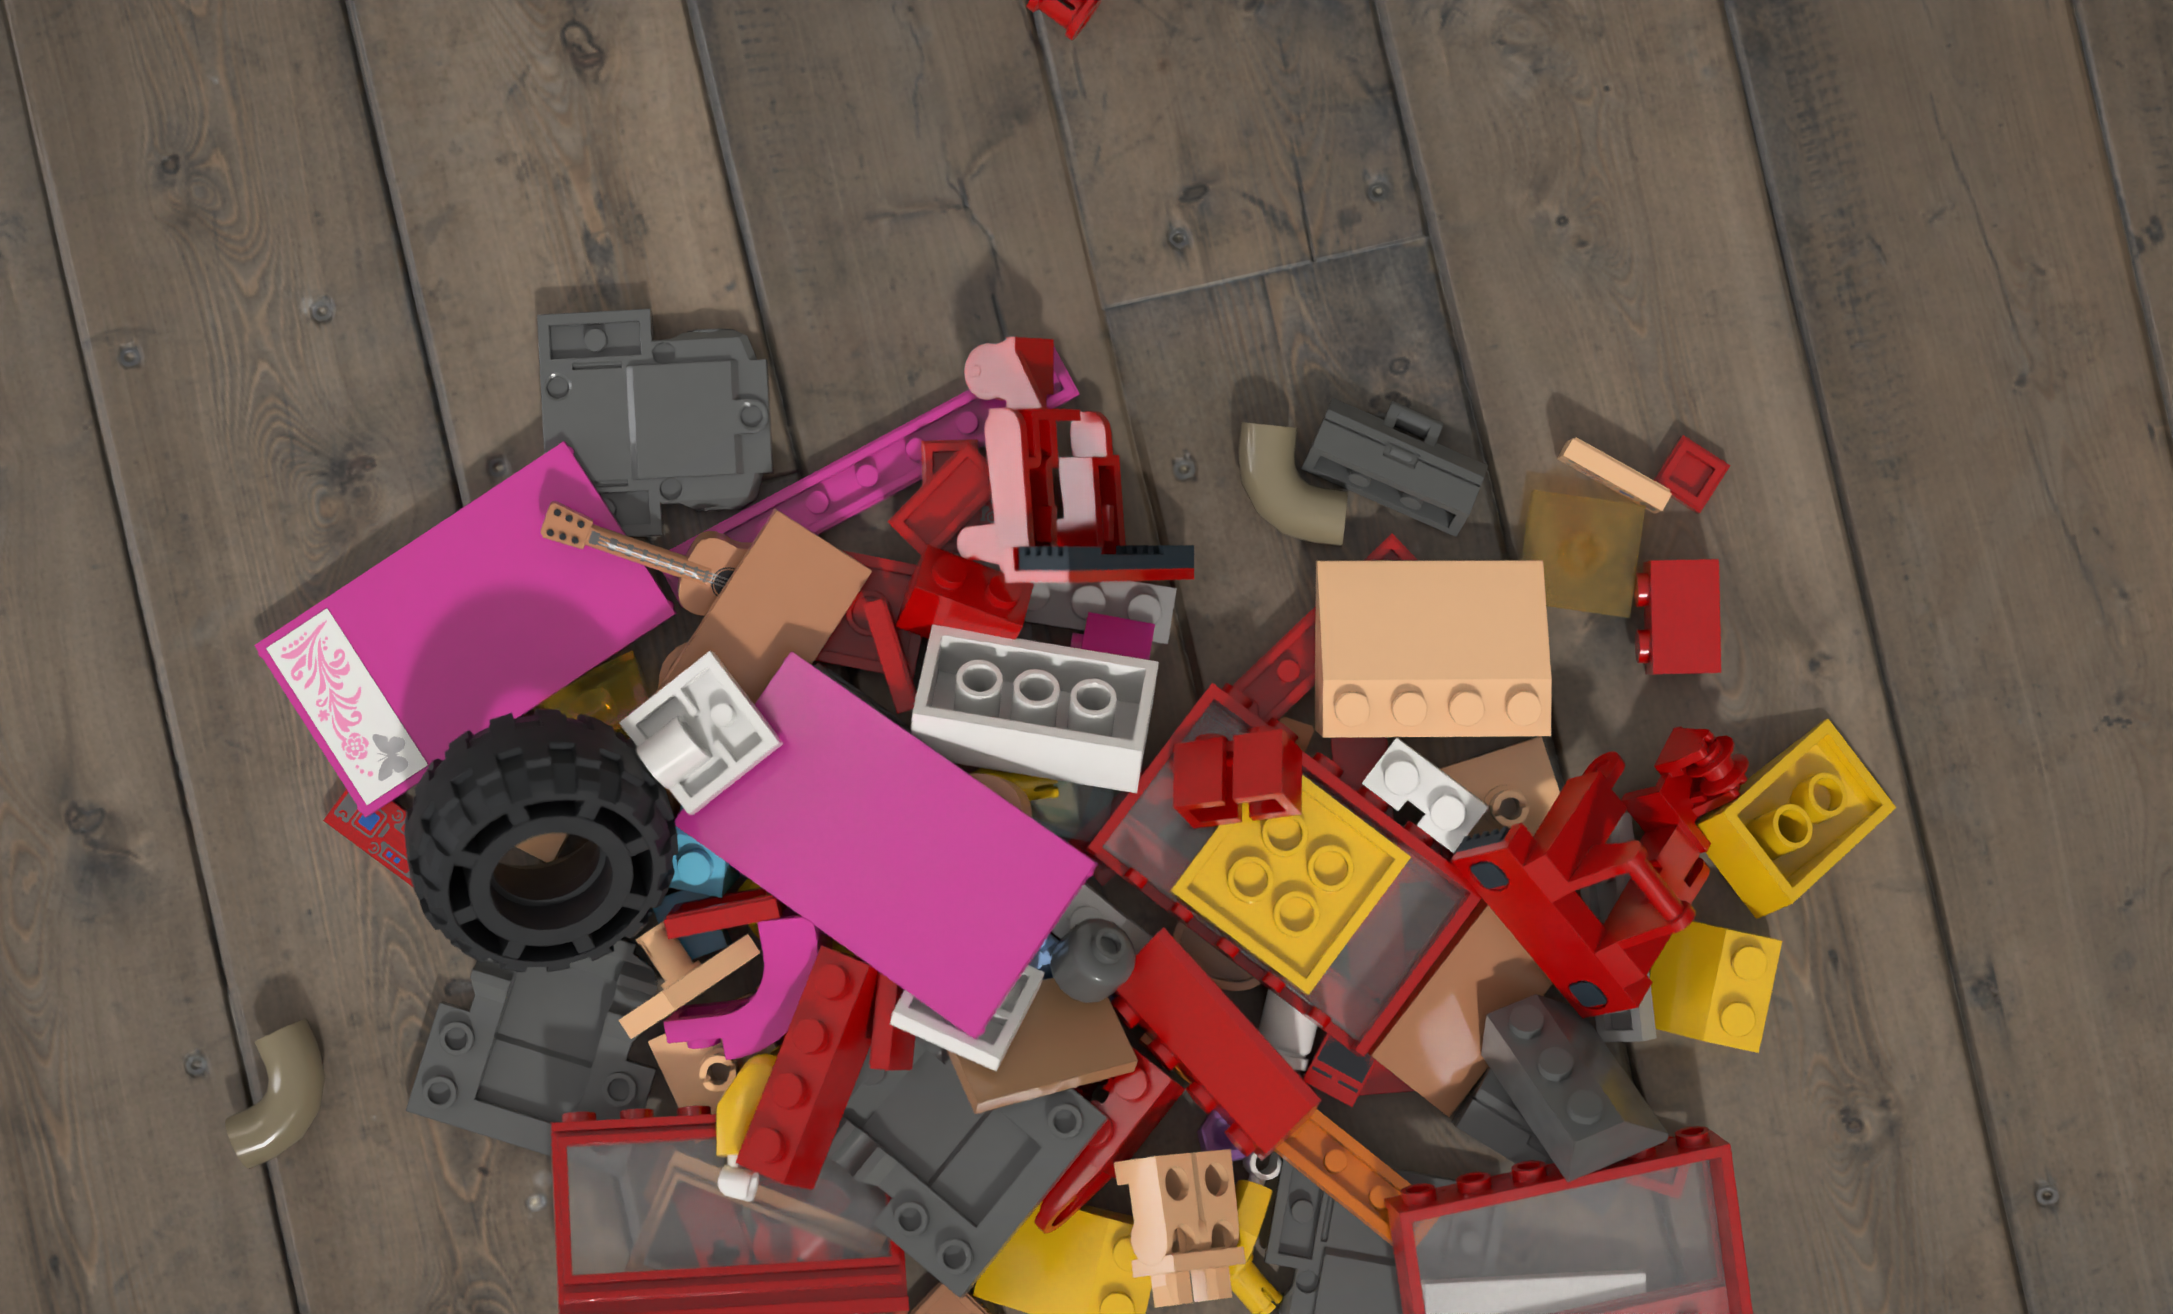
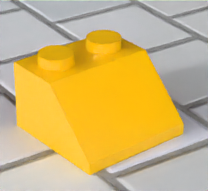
M1692 921L1687 928L1672 934L1649 971L1650 979L1653 982L1651 992L1656 1029L1709 1043L1759 1053L1782 941L1768 936L1698 921Z

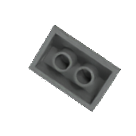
M1535 994L1486 1014L1481 1056L1567 1182L1668 1140V1132L1587 1018H1581L1571 1005Z

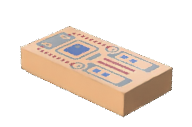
M1577 437L1568 440L1557 457L1561 462L1654 514L1663 511L1672 495L1670 489Z

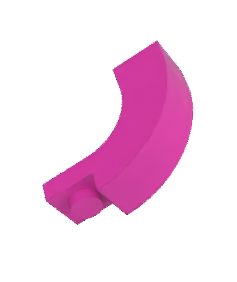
M787 906L780 918L758 922L764 957L763 978L758 991L751 996L738 1000L681 1006L664 1021L667 1044L687 1042L688 1048L701 1049L719 1044L722 1038L726 1060L745 1057L767 1048L787 1033L821 945L832 949L833 938L789 906Z

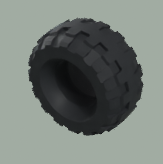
M536 709L534 716L513 718V714L509 713L490 719L488 728L475 734L467 730L449 743V749L445 751V759L433 760L415 787L416 796H414L413 808L407 809L404 833L411 881L415 894L419 899L422 912L435 930L440 929L446 939H450L451 945L457 947L462 953L478 962H485L488 958L493 959V963L499 964L502 970L524 973L527 967H545L547 972L570 969V963L590 957L592 961H595L614 952V944L625 936L629 939L634 938L649 923V916L653 913L652 907L657 908L662 904L675 875L672 860L673 855L678 854V839L675 819L665 787L644 765L637 754V746L632 739H627L621 732H614L613 727L604 724L602 720L583 713L579 714L576 719L567 718L566 714H562L560 709ZM569 833L589 839L579 849L551 862L525 866L507 865L499 862L513 847L539 835Z

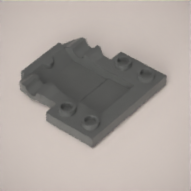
M651 309L537 315L544 454L563 441L572 447L575 457L627 536H664V504H683L696 510V512H705L712 510H742L757 500L764 474H774L768 361L766 359H757L747 335L733 329H701L682 333L672 339L654 340L653 311Z
M621 939L614 944V952L595 961H592L589 957L570 963V969L547 972L545 967H527L524 973L500 969L499 964L493 963V959L490 958L485 962L477 961L470 976L475 993L471 1009L445 1001L439 1003L406 1111L551 1156V1123L562 1122V1115L565 1113L595 1112L597 1120L620 1119L619 1112L623 1110L646 1109L658 1068L628 1059L633 1042L640 1034L630 1039L618 1020L657 995L658 979L656 969L635 954L638 943ZM635 1143L567 1147V1162L623 1178Z
M916 1036L912 1070L887 1071L870 1068V1046L827 1156L847 1170L859 1184L862 1182L878 1186L892 1198L872 1224L959 1298H964L1109 1117L1074 1088L975 1114L945 1048Z
M1282 1158V1168L1279 1173L1264 1257L1265 1263L1294 1268L1292 1284L1282 1294L1283 1298L1279 1303L1278 1314H1403L1393 1246ZM1391 1168L1412 1185L1427 1183L1433 1184L1437 1188L1456 1184V1179ZM1506 1203L1440 1216L1416 1246L1420 1279L1493 1276Z

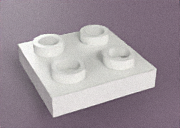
M711 651L619 722L636 744L637 754L647 769L665 788L670 789L690 815L698 812L784 744L721 660Z
M1028 965L985 1027V1032L977 1040L970 1037L906 990H904L893 1011L890 1024L997 1071L1042 984L1045 972Z

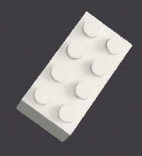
M932 624L912 713L911 734L952 763L1137 793L1159 662L1018 638L1013 640Z

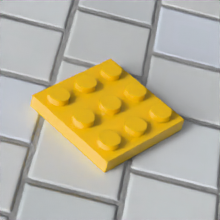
M1302 775L1301 815L1253 821L1249 817V802L1242 803V822L1218 825L1169 892L1305 995H1309L1411 856Z

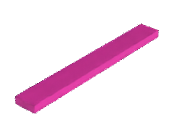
M1055 347L1054 395H1047V407L1056 409L1080 396ZM969 389L704 532L717 531L735 541L753 542L776 508L819 536L921 481V441L978 439L979 449L985 447L984 428L989 416V409L1006 408V400L980 399ZM698 535L670 549V551L685 556ZM663 572L679 602V577Z

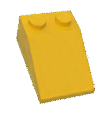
M1827 718L1749 777L1745 784L1740 785V796L1737 799L1705 813L1695 824L1711 843L1708 851L1705 853L1754 917L1758 919L1793 904L1897 807Z
M1041 1202L977 1280L973 1293L974 1297L1028 1314H1146L1152 1283L1151 1275L1133 1278L1131 1260L1138 1259L1131 1244V1231L1134 1224L1133 1216L1083 1205L1062 1226L1051 1233L1044 1234L1034 1224L1042 1204Z

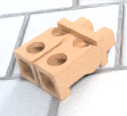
M1231 1149L1153 1156L1114 1162L1117 1185L1129 1184L1134 1217L1131 1244L1138 1258L1131 1260L1133 1278L1151 1275L1154 1307L1193 1303V1297L1194 1302L1232 1298L1229 1266L1246 1264L1244 1246L1236 1247L1239 1240V1222Z

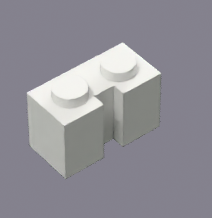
M1399 737L1393 741L1362 782L1363 785L1397 811L1402 808L1407 800L1419 808L1425 815L1417 826L1453 853L1459 847L1463 838L1469 834L1489 808L1486 803Z

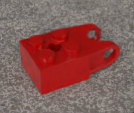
M1134 1047L1132 1049L1138 1062L1133 1072L1074 1087L1075 1090L1107 1115L1109 1119L1042 1200L1034 1224L1044 1234L1051 1233L1062 1226L1112 1177L1116 1178L1114 1162L1130 1160L1185 1091L1184 1087ZM1108 1082L1103 1088L1109 1092L1107 1099L1103 1103L1097 1100L1091 1101L1094 1089L1098 1085L1103 1086Z

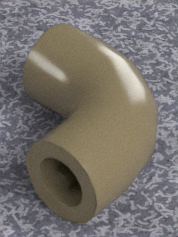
M1241 422L1238 448L1241 484L1255 511L1284 535L1313 544L1342 547L1348 490L1317 487L1308 484L1300 477L1295 466L1298 428Z
M307 1019L290 1024L255 1041L269 1078L267 1091L262 1099L253 1106L231 1115L225 1120L231 1145L247 1169H252L276 1158L302 1139L320 1110L325 1072L318 1043Z

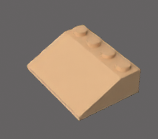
M1316 560L1315 731L1322 737L1551 736L1552 677L1543 560Z

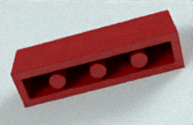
M821 945L735 1161L736 1164L784 1185L809 1190L814 1189L871 1046L878 970L864 960Z

